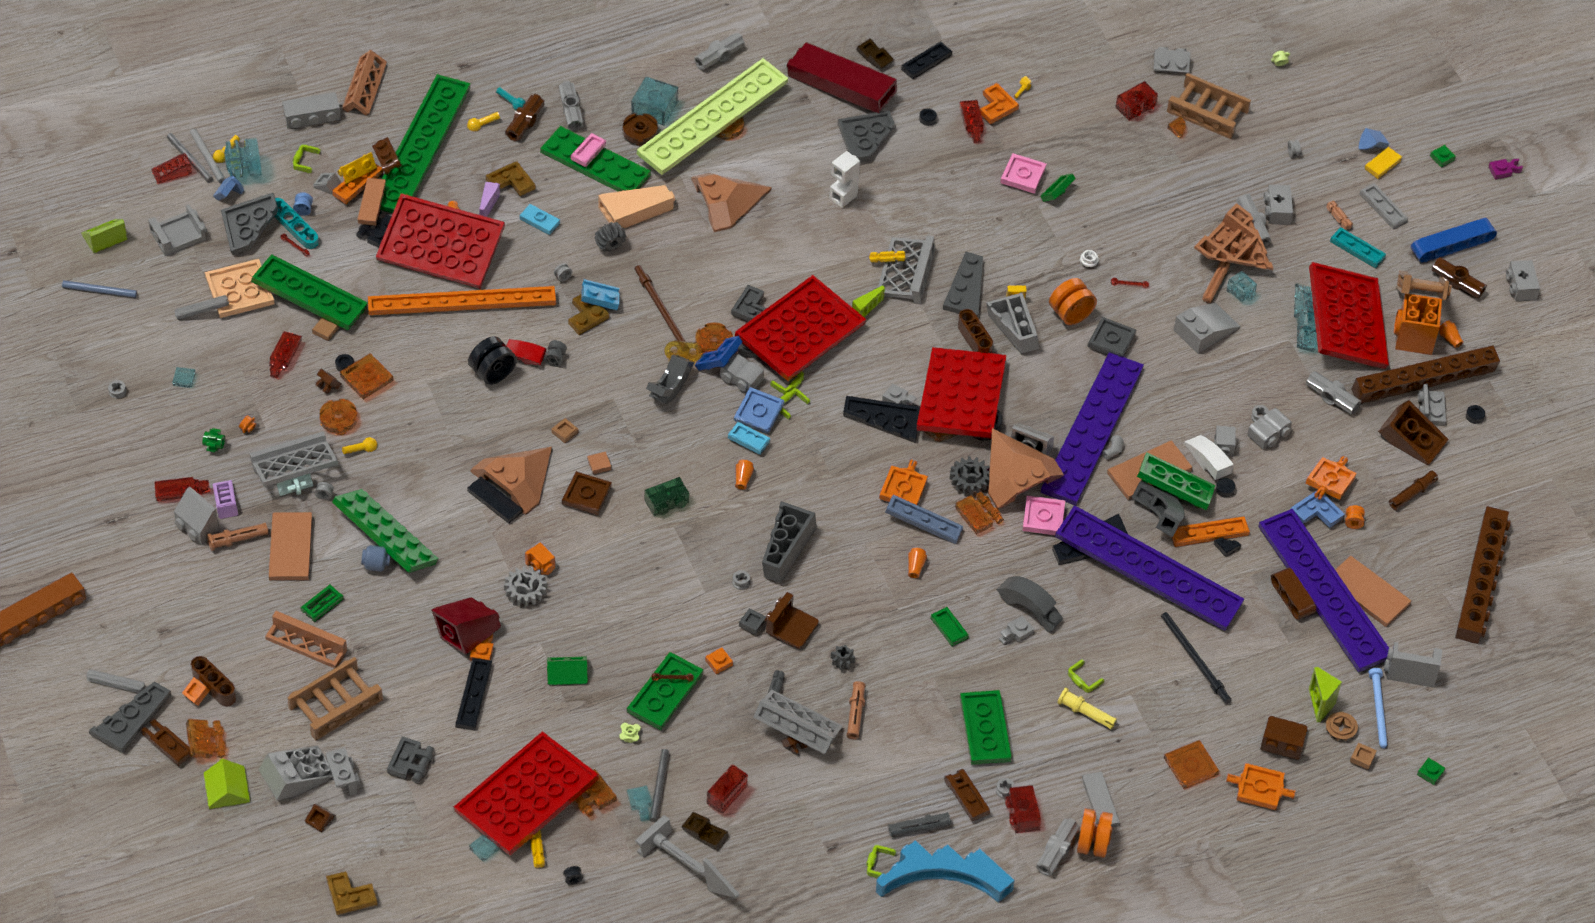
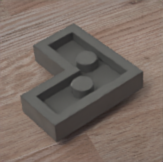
M747 285L731 309V315L748 322L767 309L759 305L764 297V291Z

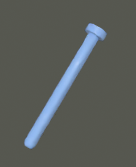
M1372 668L1368 673L1369 678L1373 682L1379 746L1386 748L1387 736L1380 681L1383 672L1380 668Z

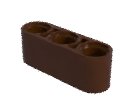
M970 309L961 310L958 319V330L972 351L992 353L993 340L976 314Z
M1290 567L1271 574L1273 587L1295 619L1299 620L1316 613V605Z
M203 656L193 658L191 661L193 678L195 677L210 689L208 693L220 705L225 707L232 706L236 702L234 684L207 658Z

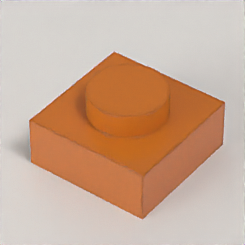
M723 648L705 656V661L716 675L733 666V660Z
M194 677L182 694L199 706L210 689Z

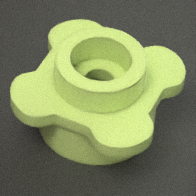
M1278 51L1273 54L1271 62H1274L1276 66L1286 65L1289 62L1288 56H1290V53Z
M621 724L622 733L619 735L621 740L628 743L639 740L638 731L641 729L639 724Z

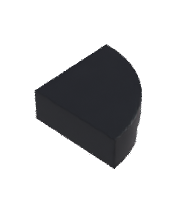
M1224 538L1214 540V545L1225 557L1241 549V544L1236 540L1232 541Z

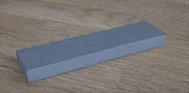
M892 495L885 511L889 515L956 544L963 529L962 525L895 495Z

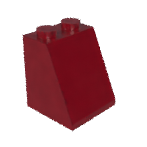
M472 597L438 606L431 610L440 638L465 655L501 628L500 616L497 611L491 610L483 602L477 601Z

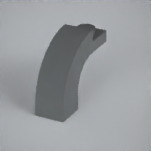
M672 355L662 377L657 382L648 383L646 389L651 391L649 396L665 404L671 402L684 386L694 362L679 355Z
M1141 480L1131 498L1153 510L1160 519L1156 528L1173 537L1184 518L1182 505L1169 492L1157 489Z
M1020 576L1008 577L996 589L1007 605L1017 603L1027 607L1037 617L1047 632L1052 631L1063 620L1054 606L1057 603L1054 598L1041 586L1027 578Z

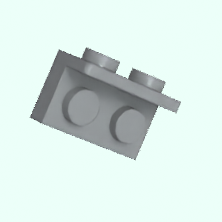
M1423 384L1422 391L1418 392V402H1421L1419 410L1434 425L1445 426L1444 392L1428 391V385Z

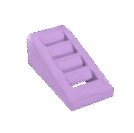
M485 183L479 209L481 216L487 217L500 196L499 183Z
M232 480L214 483L213 490L219 518L237 516L238 511Z

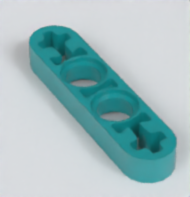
M276 198L277 206L281 207V212L278 208L279 211L274 217L305 248H316L319 244L318 234L283 199ZM285 216L293 217L291 220L284 219ZM299 226L304 228L302 231L295 230Z

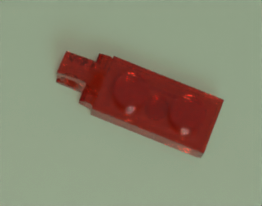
M978 100L960 101L959 106L967 134H971L973 143H979L981 133L984 131V123Z
M283 332L270 356V377L278 378L281 370H286L302 341V336Z
M187 477L154 482L156 502L181 499L189 487L199 495L210 493L209 480L199 481V479Z

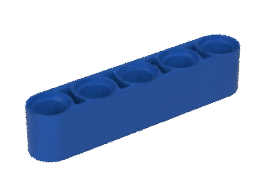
M1481 218L1417 239L1412 243L1411 249L1418 260L1424 263L1489 242L1496 237L1497 231L1488 218Z

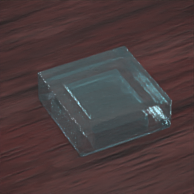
M176 367L173 386L192 388L196 374L195 369Z
M481 835L469 845V849L483 862L499 850L498 846L485 835Z

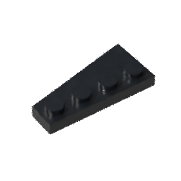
M846 396L843 416L915 443L920 407Z
M1119 514L1104 520V522L1128 534ZM1063 541L1053 545L1052 548L1058 565L1092 558Z

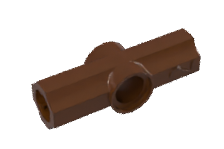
M531 95L522 108H517L513 121L505 131V135L514 142L520 140L527 128L533 127L537 114L545 104L540 95Z
M1440 257L1432 266L1431 271L1446 278L1453 289H1463L1476 298H1480L1486 290L1487 285L1469 275L1468 269L1464 266H1455Z

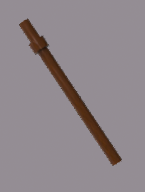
M637 265L634 270L639 276V282L648 291L682 350H687L689 345L651 284V278L648 274H645L641 265Z

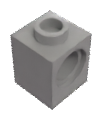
M1216 426L1214 444L1226 456L1233 457L1235 427Z

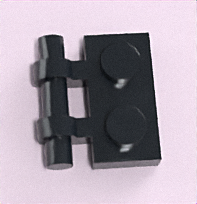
M381 210L379 211L375 229H371L372 225L361 224L359 231L356 233V236L360 239L364 235L368 236L367 243L377 248L380 247L392 217L386 214L383 219L380 218Z

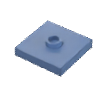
M750 387L734 416V421L769 434L785 402L780 398Z

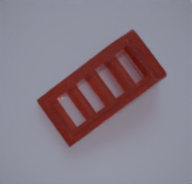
M186 153L180 154L151 169L157 184L192 174L191 164Z

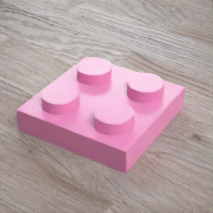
M1012 153L1000 183L1035 194L1045 172L1046 163Z
M1027 496L1022 531L1055 535L1063 523L1065 501Z

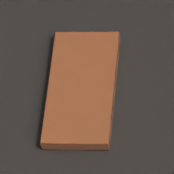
M1172 440L1147 451L1187 472L1192 471L1191 464ZM1146 452L1107 471V474L1127 500L1132 499L1131 497L1141 481L1137 474Z
M273 512L269 580H309L312 512Z
M1351 555L1335 569L1361 608L1385 627L1411 604L1409 598Z

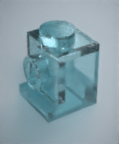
M1241 271L1229 279L1226 291L1228 293L1231 292L1241 302L1246 299L1251 301L1256 295L1257 284Z

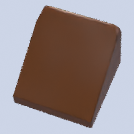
M314 804L304 822L322 832L335 817V814L321 805Z

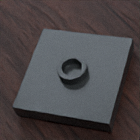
M1102 317L1087 347L1105 354L1112 353L1124 357L1137 330Z

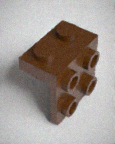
M786 592L783 598L780 597L777 600L775 609L769 611L765 618L766 633L797 649H801L818 626L819 620L793 607L794 595Z
M1270 716L1260 750L1299 760L1307 726Z

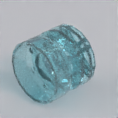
M256 137L244 139V147L241 148L238 140H234V149H231L230 141H225L224 155L226 168L230 176L235 177V170H239L240 178H243V169H247L250 176L262 175Z

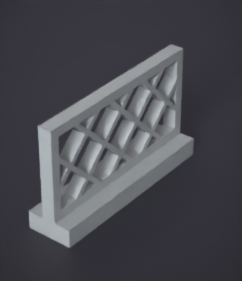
M927 236L926 240L891 238L888 251H894L895 253L897 251H909L911 255L907 256L905 261H898L895 264L892 262L884 263L878 287H885L888 284L893 287L890 290H885V297L913 299L914 303L921 304L936 250L934 236ZM895 244L904 245V247L899 250H896L894 248ZM915 246H922V248L916 252H914V250L912 249ZM916 258L918 262L911 266L908 261ZM905 264L908 268L900 272L897 268ZM894 270L897 274L889 278L887 273ZM912 272L914 276L907 280L904 275ZM901 278L904 282L896 286L894 281ZM908 285L910 292H902L900 290Z
M324 432L250 453L252 468L257 473L264 487L338 465L337 458L326 441ZM311 457H318L316 460L310 459Z
M772 689L765 698H762L753 718L824 754L827 753L831 743L842 728V725Z

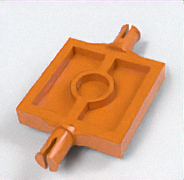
M1342 456L1338 462L1330 461L1324 457L1321 458L1307 477L1305 483L1318 489L1314 494L1315 498L1321 499L1325 493L1339 500L1342 498L1357 474L1345 467L1348 462L1347 457L1344 459L1345 456Z
M910 460L907 468L891 465L879 499L890 502L892 495H895L918 505L928 476L914 471L917 465L915 460L914 463L913 460Z
M1245 763L1244 771L1240 777L1228 773L1226 782L1238 784L1237 801L1276 810L1281 796L1294 799L1296 791L1284 788L1283 779L1285 773Z

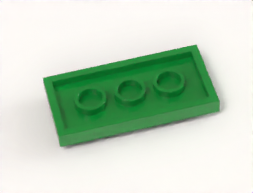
M1148 452L1144 455L1137 477L1143 482L1153 484L1160 490L1167 491L1177 498L1186 500L1194 506L1207 510L1215 488L1214 484Z
M669 652L629 704L627 713L661 731L702 677L704 669Z
M1000 690L960 693L971 765L1011 762L1012 757Z

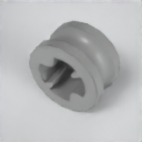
M1292 140L1288 141L1289 156L1294 154L1296 156L1300 155L1299 140H1295V142H1292Z
M562 263L555 268L554 275L559 281L563 282L571 277L572 270L566 263Z
M115 380L109 384L108 390L112 398L119 399L125 396L126 387L122 381ZM119 387L121 389L120 391L116 390V392H114V388L118 389Z
M1263 405L1255 406L1251 414L1252 421L1255 422L1269 412L1268 408Z
M319 482L315 490L316 497L322 500L331 499L334 487L327 482Z
M740 570L733 574L732 584L736 589L744 590L750 585V575L748 572Z
M1009 778L1000 779L996 787L997 795L1003 799L1012 797L1015 788L1014 782ZM1006 786L1008 791H1004L1002 787Z

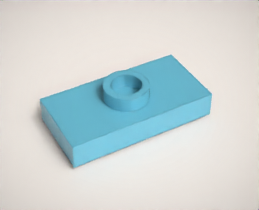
M529 204L519 215L520 220L548 235L560 224V219L532 204Z
M737 422L728 434V439L759 455L770 443L769 437L740 422Z

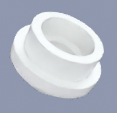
M1086 250L1081 254L1080 262L1085 267H1094L1098 263V256L1096 252Z

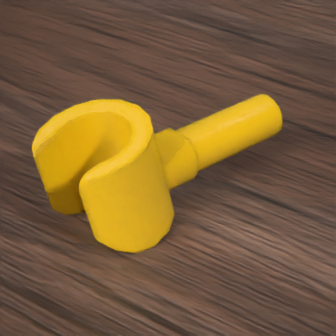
M1027 76L1020 80L1021 87L1014 95L1015 99L1023 91L1031 89V80Z

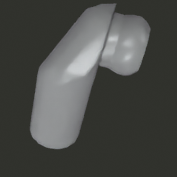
M1114 435L1111 437V448L1103 451V456L1106 460L1122 452L1124 441L1121 436Z

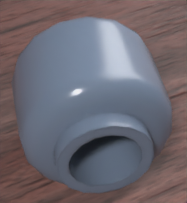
M369 545L366 550L363 549L361 565H364L366 570L382 572L385 566H389L390 555L387 554L384 547Z

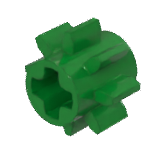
M212 428L209 432L205 431L202 445L207 446L206 451L218 452V449H223L225 435L221 434V430Z

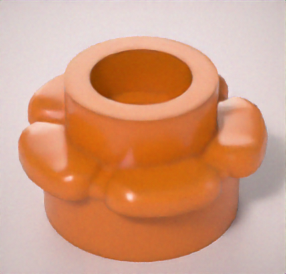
M247 415L241 421L239 428L242 429L243 433L246 431L250 433L255 428V418Z

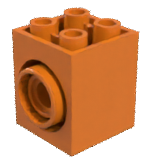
M1415 294L1404 295L1401 309L1397 310L1394 325L1396 350L1432 355L1440 328L1441 298Z

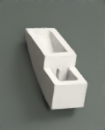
M1199 435L1184 442L1204 471L1208 470L1215 480L1232 473L1233 463L1217 445L1206 437Z

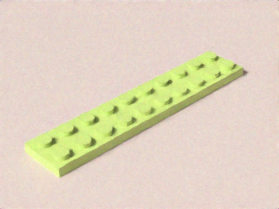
M762 58L638 148L637 155L663 175L787 84L788 77Z

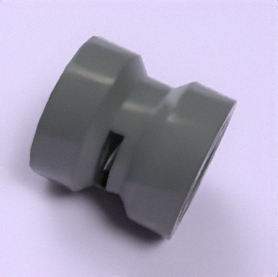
M558 340L551 341L548 345V351L545 353L544 361L550 366H560L563 362V356L567 351V346Z

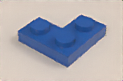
M739 336L726 338L716 351L703 353L695 364L696 368L699 371L726 366L729 363L730 357L738 351V347L743 341Z

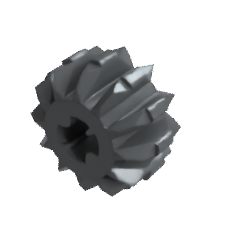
M610 222L607 225L604 224L603 227H599V230L595 232V242L603 252L607 250L610 252L612 249L622 246V243L626 241V232L618 222Z

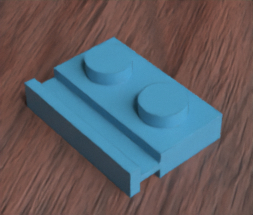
M584 279L581 301L617 310L619 307L620 288Z

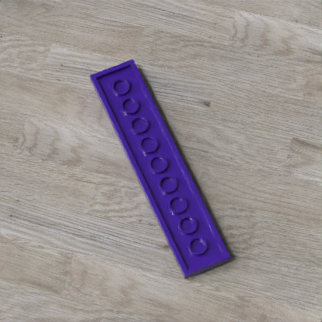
M1108 353L1055 460L1064 476L1049 484L1044 482L1041 488L1042 494L1077 506L1143 371L1144 364Z
M1075 505L1055 533V537L1224 631H1226L1244 602V598Z
M1290 509L1259 522L1258 527L1286 568L1290 567L1313 599L1317 613L1358 673L1385 662L1389 650L1388 645L1295 511Z

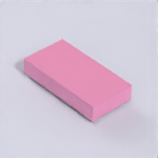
M591 133L571 155V160L587 167L606 146V140Z

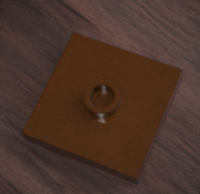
M576 471L562 498V504L598 515L612 487V482Z

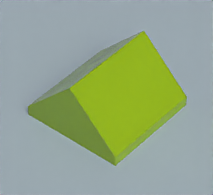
M113 219L81 232L93 253L127 240L123 219Z
M1314 667L1309 685V693L1316 721L1321 722L1336 704L1342 681L1321 668Z
M221 759L203 773L209 809L250 802L243 765Z

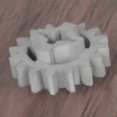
M523 566V570L515 568V573L510 571L509 577H505L504 591H506V597H510L511 602L517 600V605H520L522 602L525 603V606H528V602H532L535 605L536 599L541 601L542 595H546L547 581H545V575H541L540 570L534 572L533 567L526 570V566Z

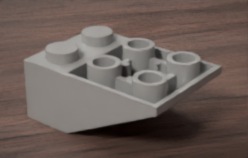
M318 746L267 753L259 768L261 775L277 800L294 798L333 779L328 761Z

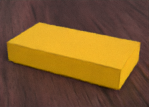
M1388 147L1367 163L1365 170L1379 179L1402 160V156Z

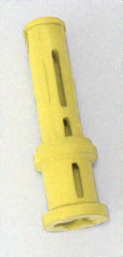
M1068 688L1063 690L1058 699V704H1064L1071 708L1074 713L1080 712L1110 730L1113 729L1114 722L1116 723L1117 718L1085 702L1084 697H1078L1069 692Z

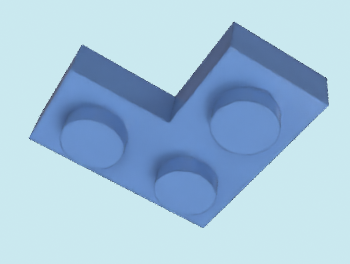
M1317 491L1290 508L1295 511L1303 524L1317 515L1329 528L1344 519L1345 516L1325 495L1321 499L1315 498L1314 494Z

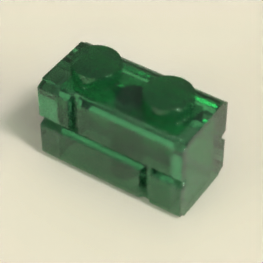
M677 477L644 490V500L653 516L658 514L665 515L669 510L685 507L689 503V491L682 479Z

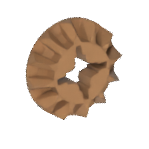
M1336 712L1331 714L1326 720V731L1329 732L1330 737L1334 736L1337 741L1339 739L1347 741L1357 733V721L1348 713ZM1344 722L1343 730L1339 731L1340 724Z

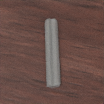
M226 295L177 308L175 309V316L177 319H183L229 305V299Z
M90 669L86 675L87 681L139 693L145 689V683L142 681Z

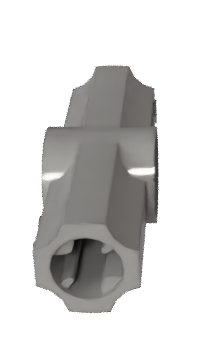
M734 33L721 42L715 40L709 45L707 50L695 56L694 61L700 70H704L718 61L724 63L733 52L745 46V41L739 33Z
M563 81L559 85L563 114L566 117L568 129L578 131L583 127L579 98L576 95L574 83Z
M1250 194L1238 197L1236 200L1237 204L1251 214L1253 225L1258 230L1263 244H1269L1271 238L1265 227L1266 217L1264 213L1258 212Z
M1313 371L1306 380V385L1320 393L1322 399L1329 405L1335 403L1350 414H1354L1361 405V400L1348 393L1345 386L1339 381L1335 380L1332 382L1317 371Z
M1064 818L1055 835L1052 834L1049 838L1045 852L1036 866L1041 874L1052 876L1060 861L1066 858L1072 841L1080 829V825L1075 820Z

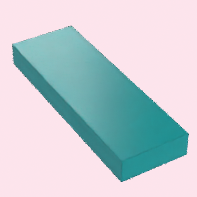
M1341 227L1330 238L1332 244L1375 269L1386 257V253Z

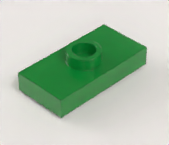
M1073 174L1061 175L1040 196L1043 202L1055 200L1058 196L1064 194L1066 188L1076 179Z

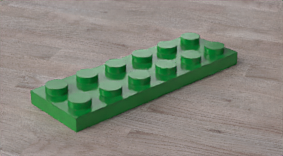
M559 126L540 148L541 154L617 192L640 189L651 176V170L606 148H603L587 167L571 160V155L586 138L562 126Z
M272 254L252 276L251 282L346 330L352 327L368 306V302Z
M359 489L334 497L332 503L379 546L384 547L386 552L408 573L436 565L439 558L381 507L378 502L370 497L366 491Z

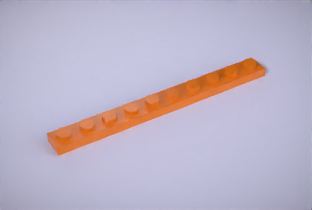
M555 286L368 296L369 315L556 305Z

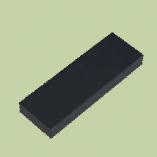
M940 41L901 65V70L913 80L952 56V50Z
M479 477L467 487V491L508 524L523 512L519 505L483 477Z

